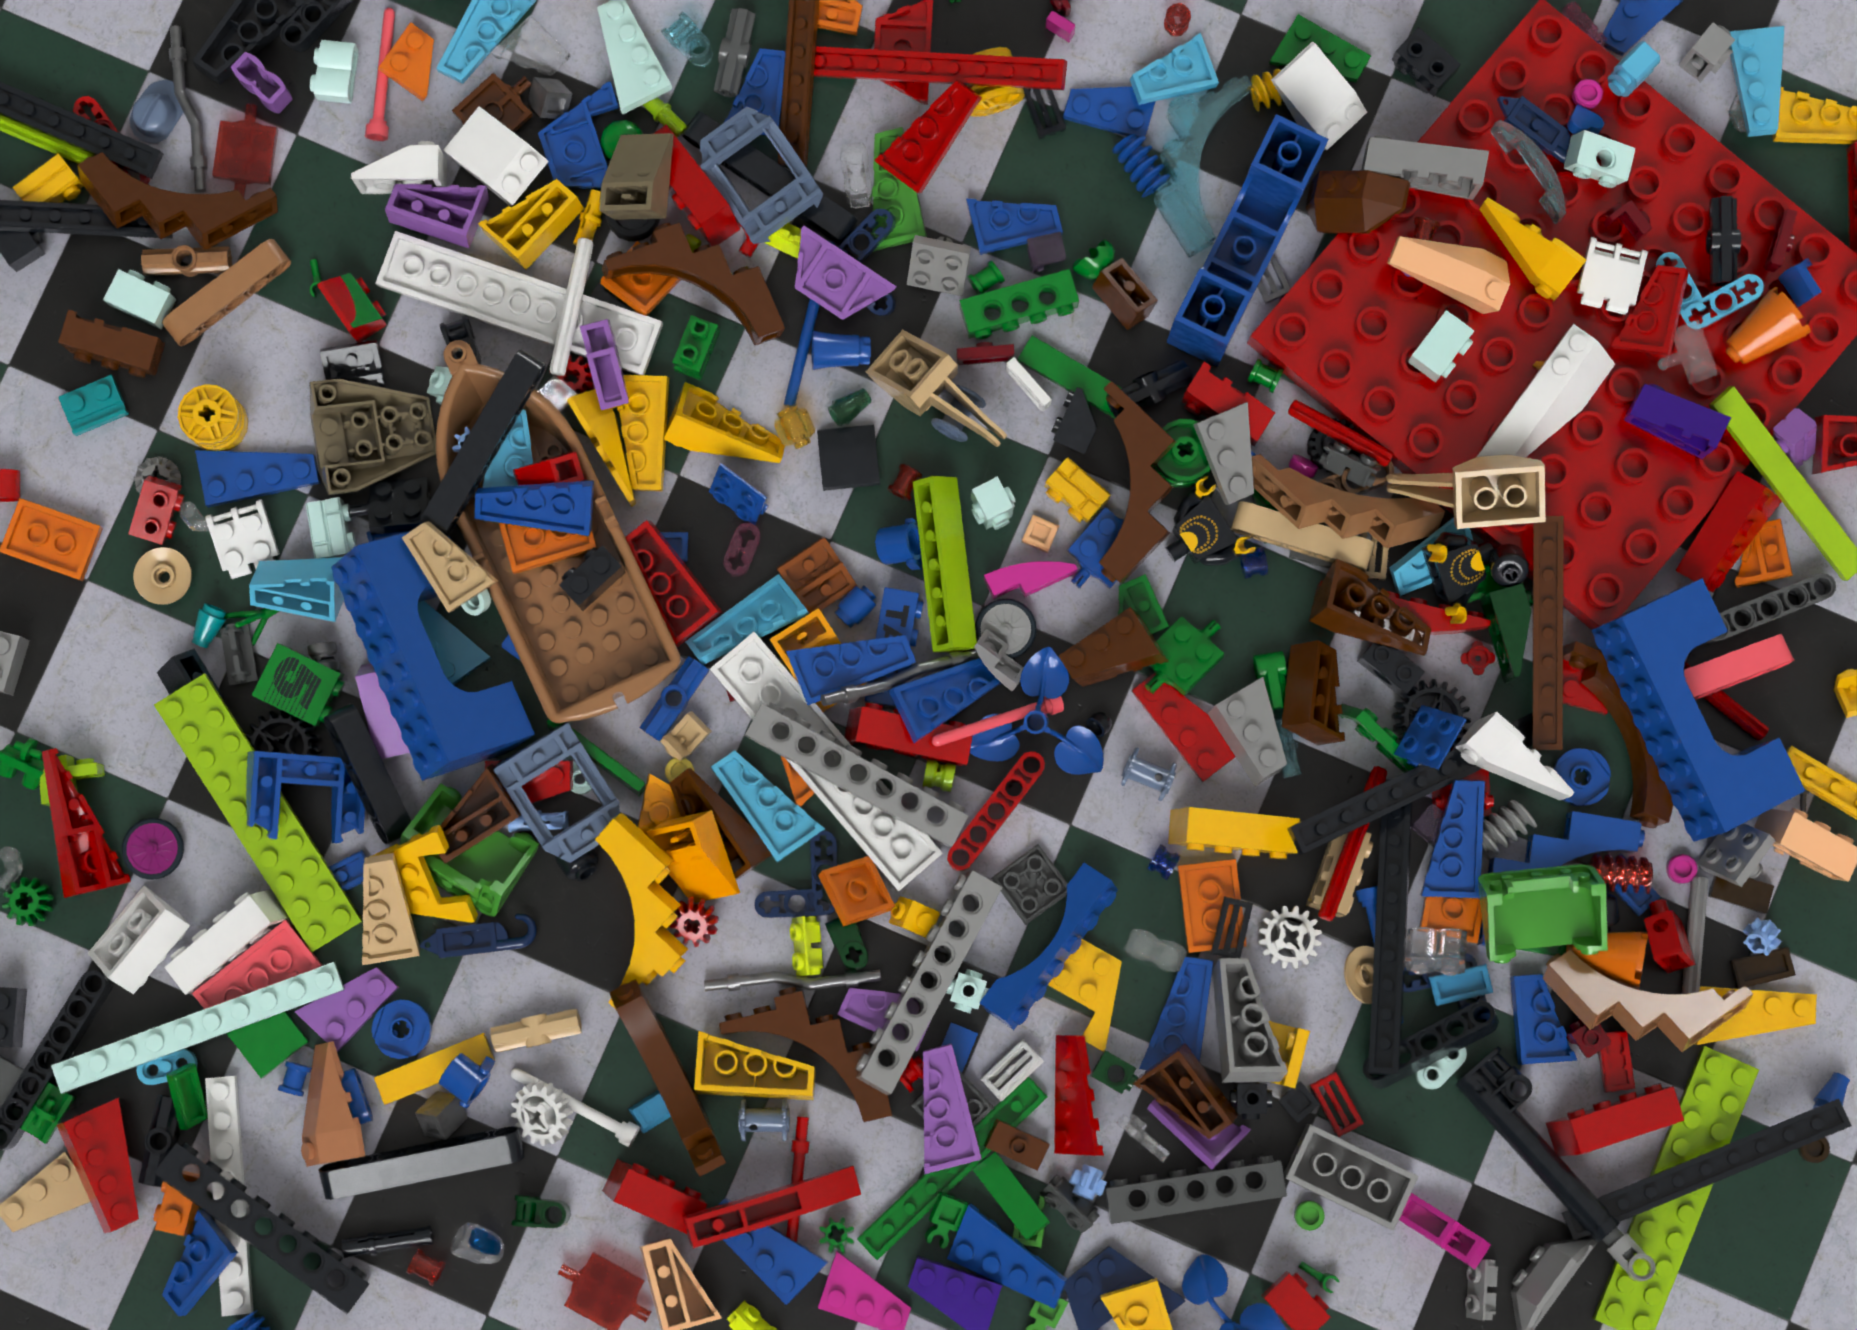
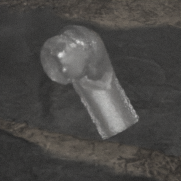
M189 501L184 502L180 510V517L190 530L209 531L206 518L199 512L195 504Z

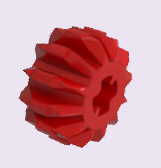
M569 355L565 375L551 374L554 378L548 380L549 385L555 387L552 391L554 396L557 397L562 394V401L567 403L566 399L571 396L587 392L586 389H595L594 383L591 382L593 379L588 362L583 364V356L579 355L576 361L573 362L572 356ZM572 374L574 377H577L578 382L575 384L571 381L569 382L568 376Z
M689 897L687 904L679 901L681 906L674 912L678 917L669 928L676 929L673 934L676 938L684 937L682 941L684 946L688 944L689 940H692L695 948L699 946L700 940L707 944L710 942V935H715L718 930L715 924L718 923L719 917L711 915L715 907L712 905L705 908L706 900L704 898L700 900L699 904L695 903L694 897ZM689 919L692 921H695L697 919L699 921V924H690Z

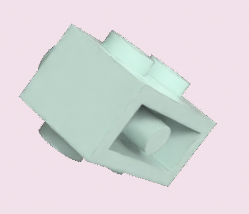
M998 476L972 489L971 500L973 502V509L971 511L979 525L983 523L986 529L993 527L994 530H997L1010 523L1009 518L1012 517L1016 500L1010 488L1002 486Z

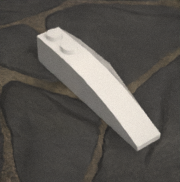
M1573 324L1477 457L1507 454L1526 458L1580 413L1615 365L1601 344Z

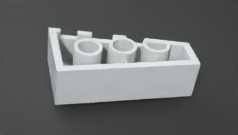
M271 889L254 894L247 892L234 901L236 906L230 912L226 910L213 919L214 925L209 930L205 928L191 938L193 943L189 947H181L170 956L172 961L164 968L185 995L193 993L226 967V961L229 960L231 963L249 949L247 946L249 943L251 945L255 944L272 931L271 926L273 924L290 919Z

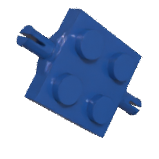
M1106 507L1067 550L1082 568L1071 579V582L1075 584L1082 576V579L1075 585L1078 588H1081L1090 576L1099 579L1109 589L1117 582L1116 580L1112 583L1102 574L1101 570L1104 567L1099 561L1108 552L1117 538L1124 520L1116 517Z

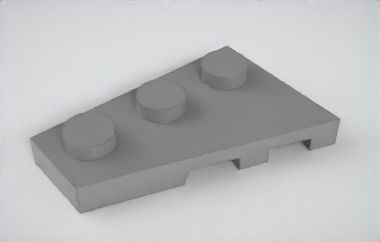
M1248 402L1193 424L1224 504L1229 505L1254 494Z

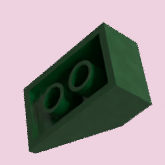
M1523 584L1490 592L1479 601L1484 619L1491 620L1490 626L1487 629L1504 683L1512 681L1521 674L1531 617L1530 607L1533 606L1531 593L1529 590H1525Z

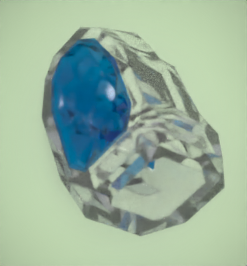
M466 1222L455 1234L450 1251L458 1258H464L477 1264H494L503 1257L504 1245L495 1232L478 1224Z

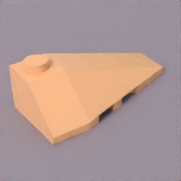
M1400 236L1397 238L1387 264L1482 314L1499 311L1510 286L1507 261L1482 248Z

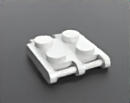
M1590 237L1585 256L1587 261L1583 264L1577 293L1582 294L1580 304L1601 308L1603 300H1606V310L1626 315L1629 306L1634 307L1636 305L1648 251L1641 250V252L1622 248V244L1616 243L1614 246L1598 242L1597 238ZM1595 247L1613 251V254L1595 250ZM1622 253V254H1626V255L1638 257L1639 259H1638V260H1635V259L1623 257V256H1620V254Z
M262 499L256 501L254 505L241 509L234 507L230 509V512L205 516L222 571L228 570L231 579L251 574L250 563H254L256 569L260 561L276 560L275 556L280 554ZM258 510V513L240 517L241 514ZM233 517L231 521L215 524L217 521Z

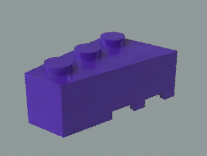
M1644 384L1638 389L1624 421L1703 459L1717 448L1731 417L1665 392L1658 385Z
M917 1256L908 1287L965 1330H988L1002 1284Z

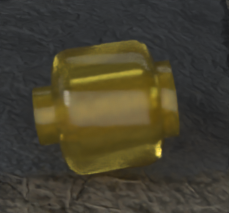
M796 404L776 413L778 418H776L773 424L783 445H794L795 449L811 443L809 437L815 433L816 428L806 408H798Z

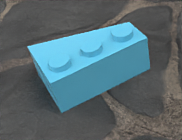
M342 557L260 561L249 584L250 605L335 622L344 597L339 585L334 581L331 567Z

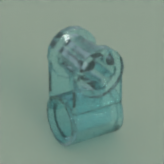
M684 12L679 14V18L670 27L661 30L666 40L675 49L679 50L694 66L704 67L711 62L713 51L709 39ZM697 46L706 48L701 54H694L692 52Z

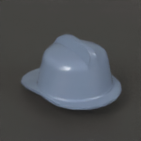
M159 80L150 84L134 104L130 116V128L139 140L149 144L165 140L184 113L174 94L173 81Z

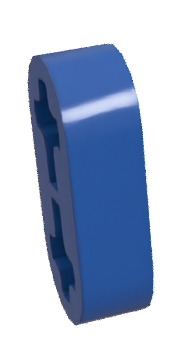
M353 1068L344 1071L341 1082L344 1090L351 1094L352 1102L349 1106L353 1118L358 1117L360 1125L373 1121L372 1111L357 1069Z

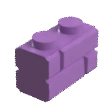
M1794 408L1785 416V420L1782 419L1773 428L1774 440L1796 469L1803 464V461H1807L1815 453L1817 430L1816 422L1799 408Z

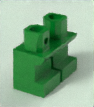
M693 315L690 316L672 362L675 364L674 371L700 381L702 380L710 354H712L720 334L717 324Z

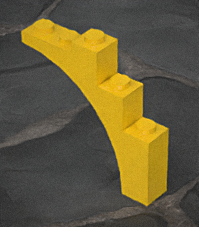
M621 812L611 820L595 840L612 858L623 876L632 902L635 919L634 947L630 965L621 985L636 979L639 985L643 983L648 986L658 974L663 977L669 970L674 974L686 961L682 956L688 951V948L667 930L678 917L674 912L681 904L659 885L671 872L667 867L673 862V859ZM611 998L608 1003L615 1008Z

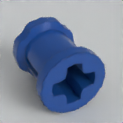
M286 1061L285 1066L287 1070L283 1083L278 1086V1090L303 1097V1084L307 1073H310L312 1068Z

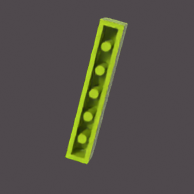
M930 476L913 481L933 652H961L974 649L977 639L957 477Z

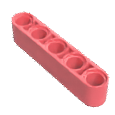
M1778 634L1684 670V675L1694 699L1697 700L1792 663L1794 658L1783 635Z

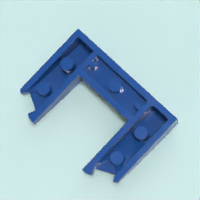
M262 751L248 752L246 777L248 826L253 827L254 823L268 830L266 837L277 839L281 783L332 787V843L343 842L341 835L353 829L358 834L364 833L365 807L341 758Z

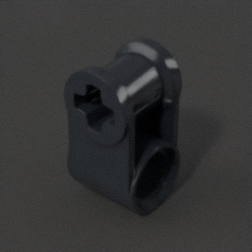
M463 315L461 320L449 324H439L446 345L455 340L466 342L473 350L478 363L481 364V356L467 315ZM456 352L454 358L459 359L463 352Z

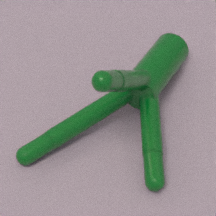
M263 608L260 610L226 613L224 618L247 617L235 623L236 628L261 619L252 637V645L254 646L268 619L280 611Z

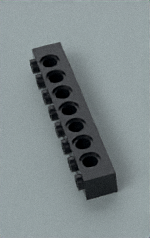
M186 1142L182 1146L178 1143L174 1145L154 1171V1175L345 1314L350 1312L369 1286V1283L364 1280L367 1275L354 1265L349 1269L340 1263L343 1259L341 1255L331 1248H328L325 1252L316 1245L319 1240L306 1230L302 1234L293 1228L295 1222L283 1213L276 1216L268 1210L271 1204L257 1195L253 1199L245 1193L247 1187L235 1178L228 1181L220 1174L223 1169L210 1160L206 1164L196 1157L199 1152ZM187 1165H194L199 1169V1177L194 1182H188L182 1176V1171ZM217 1182L222 1185L224 1192L220 1199L213 1200L208 1197L207 1187L210 1183ZM236 1200H242L247 1204L248 1210L243 1217H236L231 1212V1205ZM262 1217L269 1219L272 1225L270 1232L266 1235H260L255 1229L256 1221ZM285 1235L292 1236L296 1243L295 1248L289 1253L283 1252L279 1246L280 1239ZM310 1252L315 1253L319 1257V1265L314 1270H308L303 1264L304 1257ZM333 1270H338L343 1275V1282L337 1288L331 1287L327 1281L329 1273Z

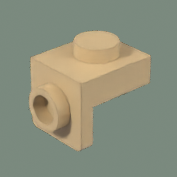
M691 711L660 742L665 746V750L670 756L681 761L691 755L712 731Z

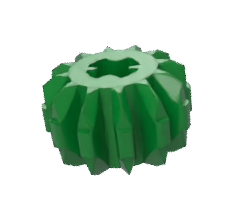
M21 877L20 885L16 882L10 883L13 892L3 893L4 897L10 899L9 902L2 904V907L4 909H11L7 914V918L11 920L16 918L17 925L23 926L27 922L28 926H35L36 918L42 922L46 920L43 911L52 912L53 907L46 905L47 901L54 899L53 895H45L49 885H40V879L33 878L29 881L27 877ZM28 897H32L33 902L29 903L28 906H24V901L28 900Z

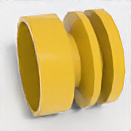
M1005 47L991 48L974 53V55L1012 56L1010 49ZM966 85L982 97L972 112V117L987 116L1004 111L1018 104L1025 96L1023 88Z
M204 384L194 387L184 395L179 404L177 418L180 428L188 438L207 451L232 450L242 442L247 433L248 417L245 408L231 393L218 385ZM210 411H213L215 415H212L210 421H207L205 417L210 415Z

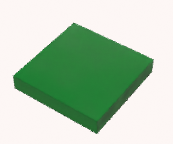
M287 1011L226 1033L260 1078L266 1077L310 1042Z

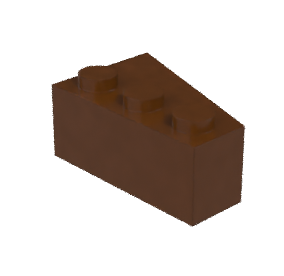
M69 309L58 343L74 355L73 359L89 364L91 360L102 362V367L118 371L119 367L129 369V374L145 378L146 374L156 376L165 343L158 337L123 326L119 328L104 324V320L97 318L94 321L81 318L77 315V312Z
M1131 607L1059 655L1073 680L1082 687L1117 677L1118 674L1132 670L1134 672L1142 670L1143 667L1169 662L1140 615Z
M1319 640L1291 645L1282 727L1316 745L1345 741L1344 732L1339 731L1338 714L1343 713L1342 705H1337L1335 687H1340L1336 650Z
M493 764L484 770L478 780L440 825L449 845L446 853L439 854L445 864L521 816V813L495 774Z
M1186 1043L1143 1072L1132 1083L1156 1098V1101L1162 1106L1165 1105L1179 1115L1180 1119L1208 1139H1211L1231 1125L1238 1116V1113Z

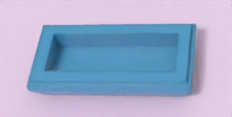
M1486 964L1429 977L1436 1006L1494 993Z
M659 1090L628 1109L637 1125L640 1126L643 1134L671 1117Z

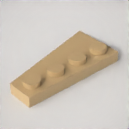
M394 853L364 858L362 965L420 956L419 942Z

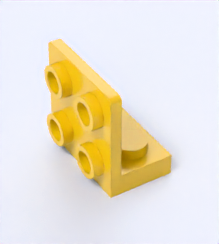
M1269 1021L1273 1036L1276 1037L1280 1047L1278 1050L1281 1059L1285 1062L1288 1073L1280 1082L1271 1083L1296 1088L1310 1031Z

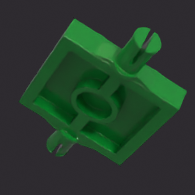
M1181 616L1156 641L1169 662L1150 665L1156 675L1145 684L1146 689L1154 694L1163 683L1175 687L1185 696L1224 658V652L1214 645L1210 639L1221 629L1220 625L1215 620H1211L1201 631Z

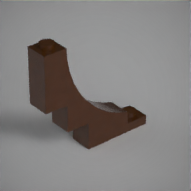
M103 152L93 157H88L83 162L77 164L80 182L117 229L142 216L160 239L186 227L204 250L278 212L277 195L271 188L257 192L247 200L244 199L238 190L214 194L177 193L145 184L131 177L112 163Z
M1110 381L1104 388L1109 394L1105 399L1117 410L1121 407L1124 408L1113 421L1126 447L1131 481L1129 503L1124 522L1117 538L1099 563L1104 567L1101 570L1102 574L1112 583L1116 580L1124 583L1170 534L1151 514V511L1174 487L1154 467L1177 442L1114 382Z
M1578 641L1563 646V659L1569 661V665L1572 667L1584 669L1581 683L1603 703L1613 717L1625 741L1633 778V796L1629 817L1638 820L1642 826L1647 828H1656L1657 826L1669 823L1673 809L1671 794L1665 782L1659 776V770L1654 759L1646 749V743L1640 730L1633 722V716L1620 695V689L1608 670L1607 662L1602 652Z
M635 979L620 985L617 989L609 992L615 1009L641 1054L672 1117L681 1140L689 1152L694 1168L700 1177L726 1163L707 1113L693 1090L686 1071L669 1042L663 1025L637 980Z

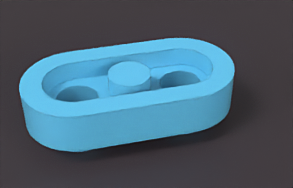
M182 1049L137 1066V1076L141 1082L147 1085L168 1082L166 1075L180 1068L178 1062L181 1058L186 1059L187 1064H196V1068L197 1058L190 1050ZM154 1064L158 1067V1073L155 1076L150 1073V1067Z

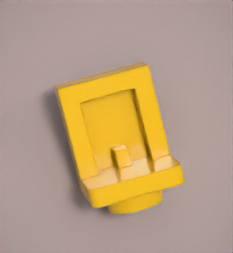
M1848 669L1837 675L1833 689L1846 718L1857 716V670Z
M900 896L895 903V907L891 910L889 923L926 938L932 926L936 925L940 912Z

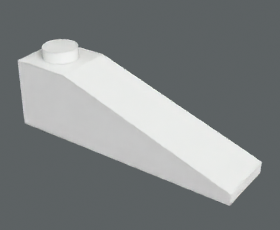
M1498 712L1475 721L1455 747L1461 752V757L1469 764L1476 765L1559 801L1569 798L1574 794V791L1553 768L1543 766L1540 763L1541 754L1536 749L1530 750L1522 743L1525 739L1522 733Z

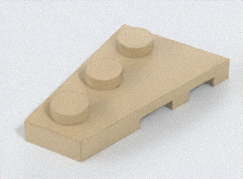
M430 521L424 522L402 537L448 613L498 582L495 577Z
M63 1152L0 1204V1217L12 1232L19 1231L90 1202L69 1153Z

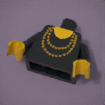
M1208 476L1203 477L1196 483V488L1181 501L1174 516L1175 526L1172 531L1177 540L1165 547L1168 555L1174 562L1188 554L1194 564L1201 562L1205 566L1226 565L1239 558L1242 554L1253 553L1256 547L1249 549L1244 547L1245 540L1250 539V536L1238 539L1208 495L1216 489V484L1209 490L1203 486V482Z
M1443 532L1433 544L1423 547L1422 551L1436 595L1447 603H1451V607L1445 608V614L1452 616L1451 624H1462L1467 619L1465 607L1469 598L1479 584L1486 579L1487 574L1483 562L1490 558L1494 548L1489 541L1477 545L1475 541L1461 533Z

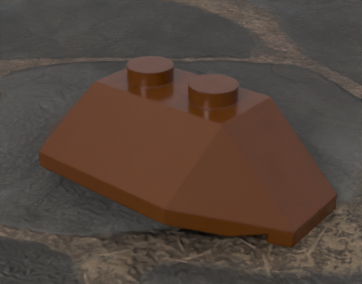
M1369 170L1319 171L1311 181L1305 208L1319 233H1370L1387 222L1394 214L1398 215L1405 210L1411 182Z

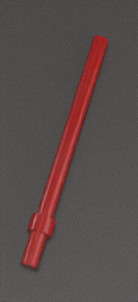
M797 1116L795 1140H792L791 1152H794L791 1184L803 1180L805 1154L809 1153L810 1141H807L809 1117ZM800 1216L788 1219L786 1236L795 1242L798 1241Z

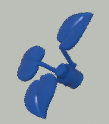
M1051 647L1043 648L1028 660L1020 678L1022 690L1026 695H1039L1035 710L1027 713L1024 718V724L1015 729H1012V723H1008L973 735L970 753L987 761H1005L1012 758L1020 748L1019 740L1015 734L1024 730L1032 734H1039L1045 731L1062 741L1056 746L1054 757L1057 765L1063 771L1075 775L1101 772L1104 764L1103 750L1098 738L1091 730L1083 726H1073L1068 730L1065 737L1048 727V716L1041 711L1044 696L1049 699L1060 697L1068 688L1069 672ZM990 714V715H987V716L983 717L981 720L986 719V718H989V717H992V716H995V715H998V714Z
M1202 1254L1196 1257L1187 1269L1182 1281L1184 1296L1196 1305L1209 1301L1212 1308L1224 1320V1324L1221 1325L1219 1330H1288L1278 1314L1264 1303L1250 1305L1242 1312L1240 1324L1233 1322L1214 1301L1215 1297H1220L1227 1291L1228 1276L1221 1263L1212 1256Z

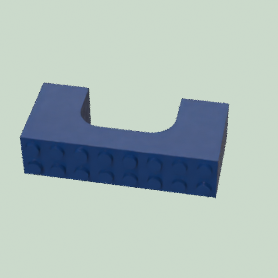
M1275 115L1250 166L1236 201L1203 267L1199 268L1173 321L1166 343L1213 366H1219L1329 139L1286 118Z
M406 532L356 545L336 562L331 569L334 581L339 585L344 597L345 607L350 611L356 625V632L365 646L367 658L377 674L379 686L389 702L390 712L400 728L402 740L407 745L412 756L413 766L419 773L421 780L424 781L507 754L535 735L512 681L478 692H466L455 687L446 678L418 613V602L436 598L438 595L403 541L402 537L409 533Z
M1703 579L1671 591L1591 630L1595 637V643L1607 662L1608 670L1620 689V695L1633 716L1635 726L1640 730L1646 743V749L1653 757L1659 770V776L1665 782L1671 794L1672 803L1678 809L1684 822L1685 830L1691 836L1693 842L1726 833L1805 791L1780 738L1746 748L1735 755L1722 750L1715 742L1687 685L1684 675V664L1689 652L1695 647L1728 631Z

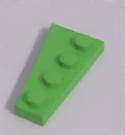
M902 127L875 134L874 160L880 154H883L898 136L904 133ZM874 161L873 211L880 208L889 210L893 213L896 220L893 231L874 251L913 242L915 235L927 237L918 193ZM887 215L885 217L877 216L878 224L872 229V234L875 238L879 236L874 233L878 227L886 228L888 226L886 223Z

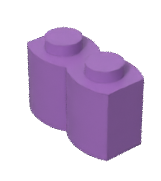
M244 52L231 66L233 73L247 91L257 95L262 104L270 111L279 114L293 100L282 80L277 75L267 71L262 62L254 55Z

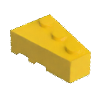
M556 179L527 195L524 201L513 207L508 206L499 215L488 221L485 219L478 224L488 238L527 270L584 210V207L578 197Z

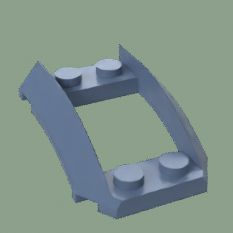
M746 106L700 140V152L702 153V164L700 167L728 202L733 214L753 244L771 242L769 236L813 204L818 208L823 192L770 115H764ZM764 132L796 179L751 211L719 164Z
M566 722L554 727V730L506 760H502L493 770L543 849L571 863L599 845L595 839L611 820L619 815L620 802L596 768L570 724ZM571 756L602 806L553 837L521 786Z

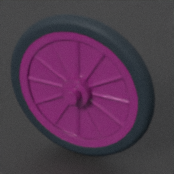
M159 818L144 819L133 825L126 833L122 844V856L126 866L135 875L149 880L160 879L171 874L180 864L184 853L183 839L177 828L170 822Z

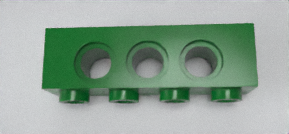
M1070 269L959 301V308L968 338L976 337V340L989 338L993 335L992 332L1002 329L1003 332L1014 331L1020 328L1019 324L1031 322L1032 325L1046 321L1047 316L1057 313L1059 317L1072 314L1079 305V298ZM1044 293H1049L1054 296L1055 301L1052 304H1044L1040 301L1039 297ZM1016 301H1023L1028 308L1024 312H1016L1012 308V304ZM988 309H996L999 311L1000 317L996 320H989L984 313Z

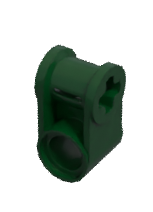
M839 917L825 923L834 947L837 948L844 965L850 970L857 971L863 969L868 963L869 957L861 939L862 935L857 923L843 927ZM853 949L857 953L862 952L858 963H854L853 960L847 961V958L851 956L850 951Z
M515 1195L514 1200L517 1201L516 1215L511 1225L529 1228H558L569 1221L571 1211L569 1206L560 1200ZM553 1206L558 1207L562 1212V1218L558 1223L553 1222L549 1218V1210Z

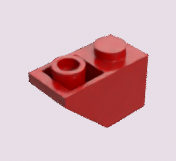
M576 452L565 453L513 469L517 485L585 480Z

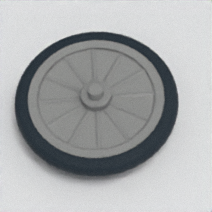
M1007 598L998 599L986 605L980 612L975 627L977 640L985 629H988L1007 643L1009 647L1004 654L1011 659L1019 657L1028 651L1035 640L1037 630L1035 618L1029 608L1017 600Z

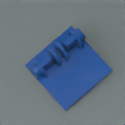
M720 463L709 493L713 495L716 501L731 508L741 520L748 521L755 526L760 514L763 515L769 507L765 503L767 497Z
M1421 705L1394 755L1407 759V763L1415 768L1422 764L1439 770L1467 719Z

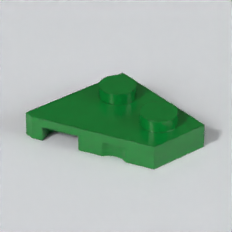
M1146 574L1119 586L1118 615L1131 607L1140 615L1152 635L1170 627Z

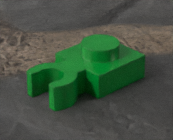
M940 1192L929 1216L930 1222L935 1225L926 1231V1242L930 1244L934 1236L941 1235L939 1246L945 1249L949 1243V1229L958 1232L968 1203Z

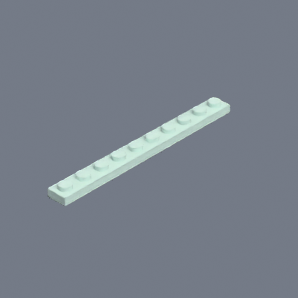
M332 962L51 1065L60 1093H65L345 990L336 963Z

